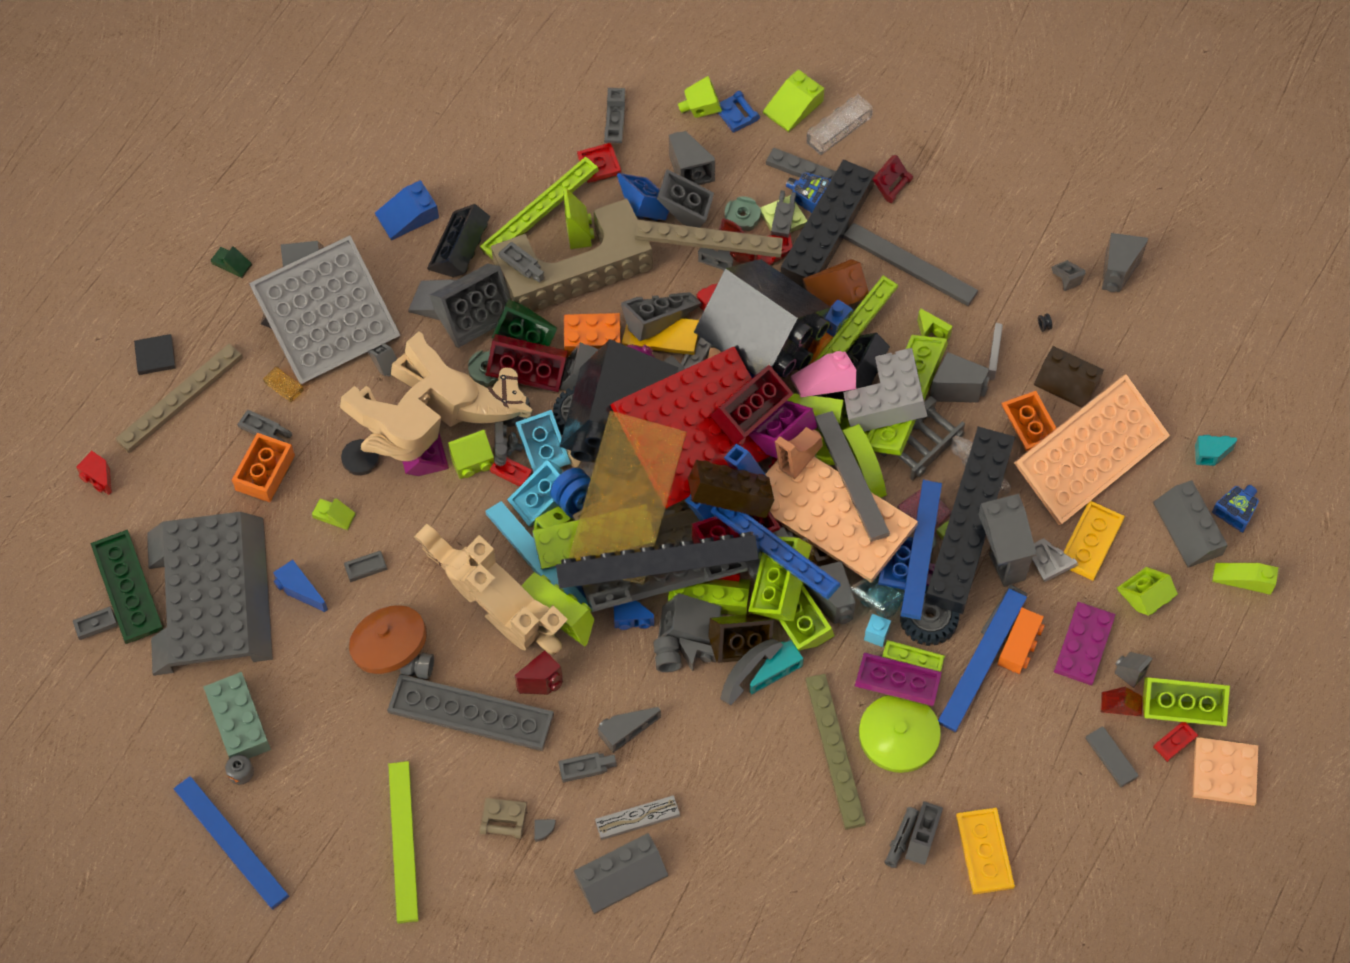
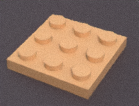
M1197 737L1195 739L1192 797L1255 806L1257 796L1258 745Z

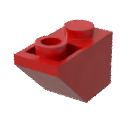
M91 450L76 466L79 472L78 476L84 482L92 483L97 491L101 493L104 491L110 495L112 493L110 468L104 458Z

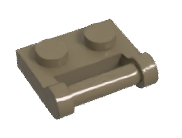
M486 798L480 834L511 835L521 839L527 803ZM489 821L513 823L517 825L516 828L489 825Z

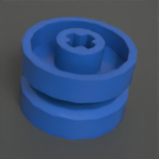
M571 468L560 474L554 481L550 492L552 500L571 518H573L572 515L598 501L601 494L599 486L580 468Z

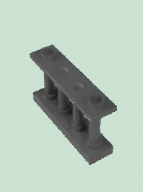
M932 396L925 401L927 417L933 418L950 434L942 439L923 423L927 417L916 419L912 431L919 429L934 441L937 446L929 451L912 437L910 433L907 442L925 457L917 463L904 452L896 456L912 468L910 475L912 481L917 476L921 477L927 467L955 440L959 441L965 433V423L963 421L957 427H954L936 412L937 400ZM880 453L883 457L887 455L886 453Z

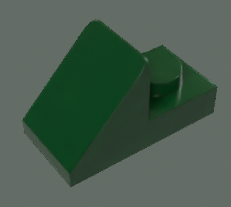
M220 247L211 259L213 265L241 278L252 266V263L235 247H232L230 250Z

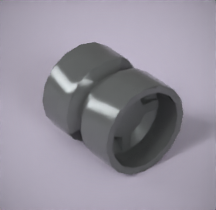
M666 636L658 638L653 642L657 671L673 672L682 667L678 638Z
M422 652L420 655H417L410 663L400 668L401 675L413 677L416 674L417 678L429 680L434 666V654Z

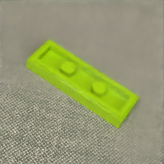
M890 640L886 641L882 655L884 658L940 672L945 658L944 655Z

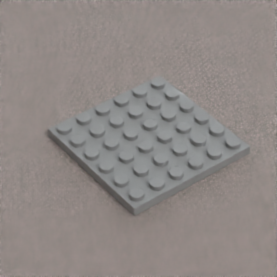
M347 236L249 283L299 384L309 381L400 336L351 236Z

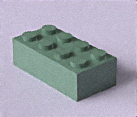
M242 672L203 686L229 758L235 755H243L249 759L271 750Z

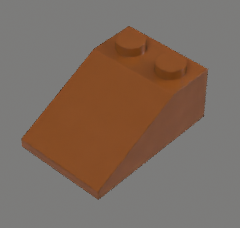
M853 259L803 278L806 290L830 307L836 300H840L846 305L863 300L869 293L861 263Z

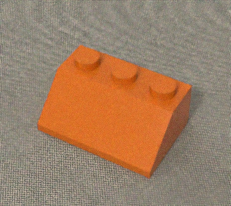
M1037 391L1001 404L1026 451H1029L1056 429Z

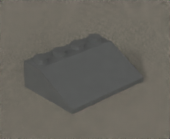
M486 264L429 295L435 313L457 348L494 329L508 299L511 300L501 268L493 264Z

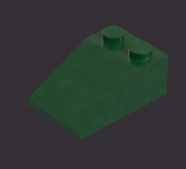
M508 299L492 338H494L495 334L550 346L558 328L526 306Z

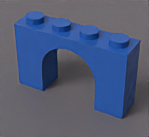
M738 444L724 457L725 461L733 469H743L750 473L765 475L750 452ZM691 494L685 500L686 504L700 521L714 517L710 511L714 506L693 502Z

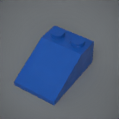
M623 173L617 174L624 198L628 199L637 218L643 219L648 217L654 221H658V219L666 220L669 211L657 200L660 189L646 177Z
M421 180L403 188L375 212L376 217L391 240L439 218L437 205Z
M908 537L881 570L878 585L905 590L913 537Z

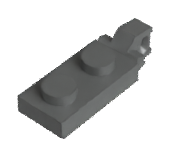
M510 242L498 253L502 260L525 277H532L539 283L545 278L538 261L513 242Z
M598 752L558 761L563 783L600 775L607 772V769L617 766L615 755L604 757V754H598Z

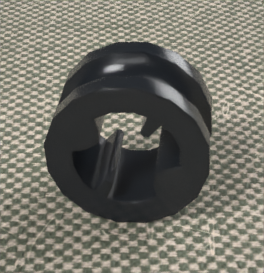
M1048 313L1044 314V316H1038V325L1042 332L1046 331V328L1051 330L1053 327Z

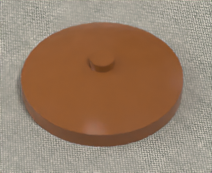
M395 605L381 608L365 617L353 631L349 642L350 655L356 665L363 671L373 674L396 671L410 663L420 653L426 641L427 628L420 614L410 607Z

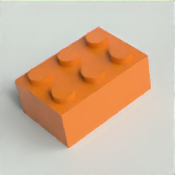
M620 313L564 315V350L568 351L567 357L580 342L600 349L609 339L621 343Z
M257 433L232 478L235 490L270 503L295 457L292 445Z

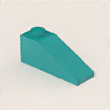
M791 640L781 642L783 646L771 660L767 659L750 683L749 692L751 695L803 667V657Z

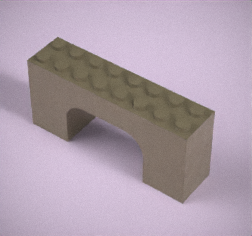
M626 198L593 210L595 232L601 244L593 250L556 263H546L539 260L534 254L526 234L492 245L493 264L500 266L511 300L526 306L532 311H536L653 269L652 248L649 242L635 239L638 219L628 199ZM510 242H513L538 261L545 278L539 283L532 277H525L502 260L498 253Z

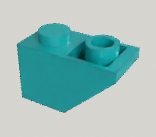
M1211 435L1198 436L1195 443L1196 465L1215 466L1233 451L1237 438Z

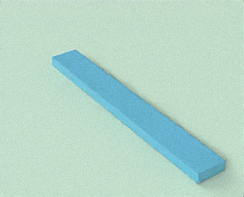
M500 501L487 509L485 512L488 518L535 573L540 576L545 575L551 581V584L559 585L556 566L541 569L534 538L503 502ZM575 586L562 588L567 595L569 593L574 595L580 604H587L586 599Z

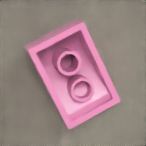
M836 351L826 354L793 374L791 380L800 397L856 389V368L846 352Z

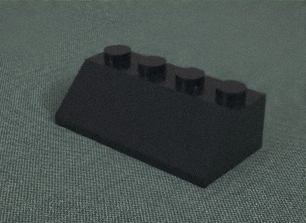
M476 204L453 211L427 269L450 277L465 274L470 260L475 255L474 251L481 242L483 231L488 226L490 216Z
M878 333L860 335L846 352L856 368V389L872 385L878 373L875 356L887 354L890 348ZM846 391L821 395L825 398L845 401L843 392Z

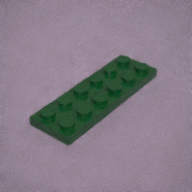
M128 529L90 543L125 644L164 630Z

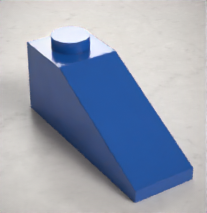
M294 560L273 572L276 579L273 582L279 591L283 589L288 596L323 612L328 610L323 598Z

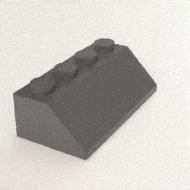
M1192 480L1174 486L1153 502L1188 568L1224 554L1227 543Z
M649 833L574 870L575 879L593 914L668 877L659 851Z

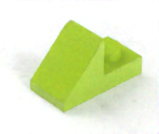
M923 309L919 310L917 321L921 336L928 337L932 332L938 338H945L947 340L950 338L952 325Z
M336 498L333 502L319 499L312 512L313 518L348 530L356 515L353 510Z

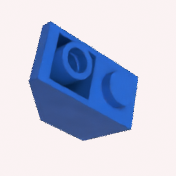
M637 600L614 606L615 628L627 630L631 627L649 628L654 626V614Z

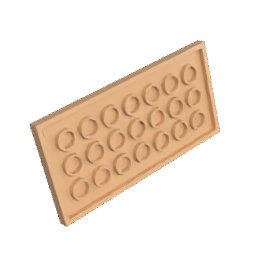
M1125 374L1016 460L1014 464L1057 524L1061 525L1170 435Z
M816 457L812 458L796 479L779 470L778 460L765 474L770 478L774 495V502L770 512L777 523L838 562L842 561L844 566L871 583L918 525V521L871 492L890 532V536L871 542L839 472Z

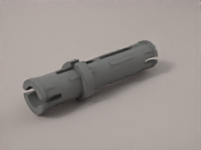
M907 807L895 839L890 843L891 848L884 861L889 867H897L902 852H905L907 848V840L919 815V811L912 807Z

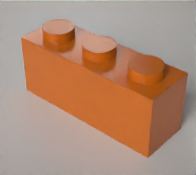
M1021 608L1000 655L999 666L1018 674L1021 673L1022 668H1027L1031 659L1027 656L1030 651L1034 652L1038 643L1035 638L1037 635L1041 636L1045 627L1042 624L1044 616Z

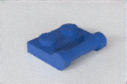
M737 91L733 96L719 102L722 111L718 112V114L733 133L758 121L760 118L758 112L754 111L745 100L744 94L741 91ZM736 103H740V105L749 115L748 117L745 118V116L735 105Z

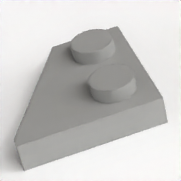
M1044 538L1034 543L1037 555L1032 557V560L1044 582L1078 566V562L1074 558H1070Z

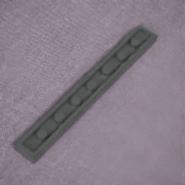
M854 222L844 234L845 240L966 306L970 305L978 293V290Z
M833 411L815 416L817 427L870 541L890 536L888 527Z

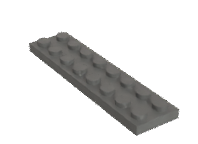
M401 674L387 709L389 714L540 751L544 749L554 716V711Z

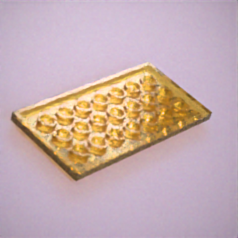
M610 411L569 559L576 558V561H581L580 557L595 555L597 559L601 558L600 554L615 552V556L620 555V551L635 549V553L640 552V548L651 546L655 548L687 432ZM646 576L623 580L644 585Z

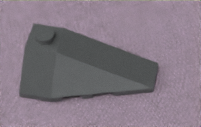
M691 292L670 294L669 297L663 298L655 295L652 296V299L635 297L621 302V308L628 329L639 341L657 335L701 306V302Z

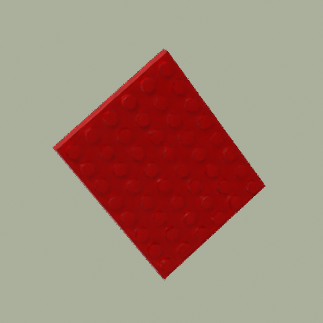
M731 347L610 405L666 509L687 499L691 494L688 477L696 460L709 461L713 464L730 467L724 457L735 445L710 414L752 379L735 347ZM749 435L737 443L749 451L757 463L770 457L766 455Z

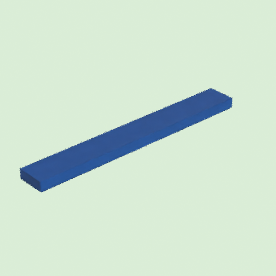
M928 480L922 481L916 517L918 525L914 529L900 615L902 617L921 619L942 483Z
M713 507L710 510L715 517L738 534L753 532V535H758L762 552L826 600L841 586L840 582L748 514L719 507Z
M1010 588L1008 589L938 720L940 725L954 732L957 731L1027 599L1026 596Z
M191 776L173 788L272 910L289 897Z

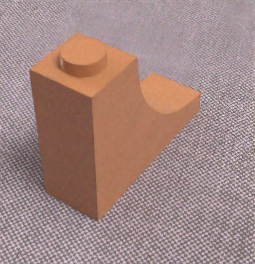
M806 427L797 437L790 441L779 436L775 441L779 470L796 479L822 448L823 443L820 433Z

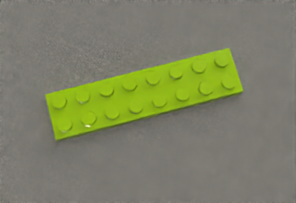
M911 335L906 349L912 348L925 400L948 341L945 338ZM916 419L870 430L867 438L873 451L901 455Z

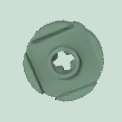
M737 197V200L729 201L725 207V219L729 227L737 230L751 231L760 221L761 209L752 198ZM742 211H745L746 215L741 216L738 213H742Z
M483 350L476 352L471 356L468 363L470 377L485 387H490L498 381V378L485 376L486 370H484L483 366L488 364L490 350L489 352H483Z

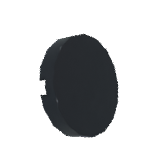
M363 439L350 442L342 450L341 459L343 467L353 475L369 474L379 464V454L361 450Z

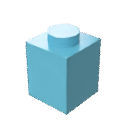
M872 614L865 631L864 640L883 647L890 630L891 620Z

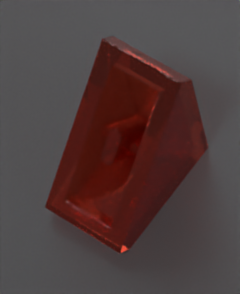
M1126 686L1104 691L1101 693V712L1142 716V696Z

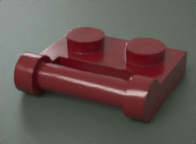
M892 155L872 180L885 200L893 203L902 188L912 181L913 176L907 172L899 157ZM900 176L902 179L890 192L889 188Z

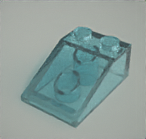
M878 576L872 583L863 579L850 588L863 605L873 608L879 616L884 618H890L895 615L904 597V594L896 588L878 585Z

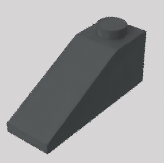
M659 707L604 719L599 724L598 735L614 753L660 719L661 710Z
M923 801L905 859L923 865L926 864L943 807Z

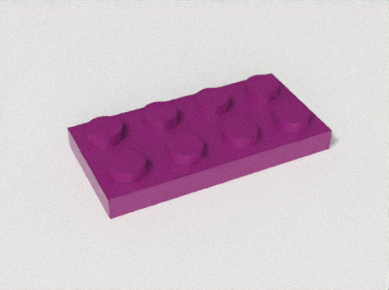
M1077 602L1054 673L1092 686L1116 614Z
M863 653L855 687L934 706L942 672Z

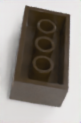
M696 460L688 477L693 502L761 518H767L774 502L770 478L763 474H754L743 469L738 470L726 465Z

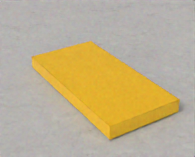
M681 318L657 335L639 341L629 331L626 323L622 344L625 346L632 344L641 347L647 345L655 351L695 355L699 336L694 333V330L699 320Z
M1088 502L1063 551L1064 554L1078 562V566L1070 569V571L1094 581L1125 518L1124 515L1095 502Z
M997 807L956 813L973 895L1014 889L1015 884Z

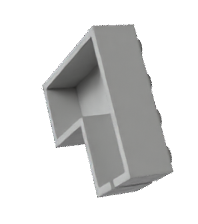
M912 348L896 351L895 355L888 353L875 356L880 383L843 392L850 427L859 424L865 432L927 417Z

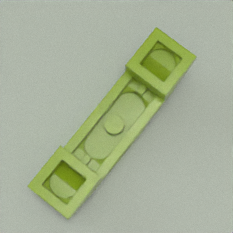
M857 424L842 430L870 491L880 498L887 496L878 460L861 426Z

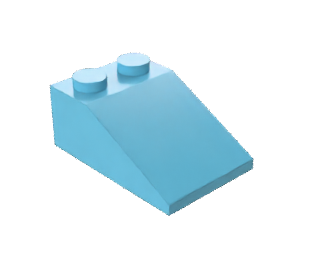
M552 410L515 423L533 473L546 460L558 464L559 467L571 464L566 449L560 447L562 437Z
M546 460L507 499L530 527L534 525L535 518L556 507H560L552 500L550 492L554 481L563 471L558 464Z

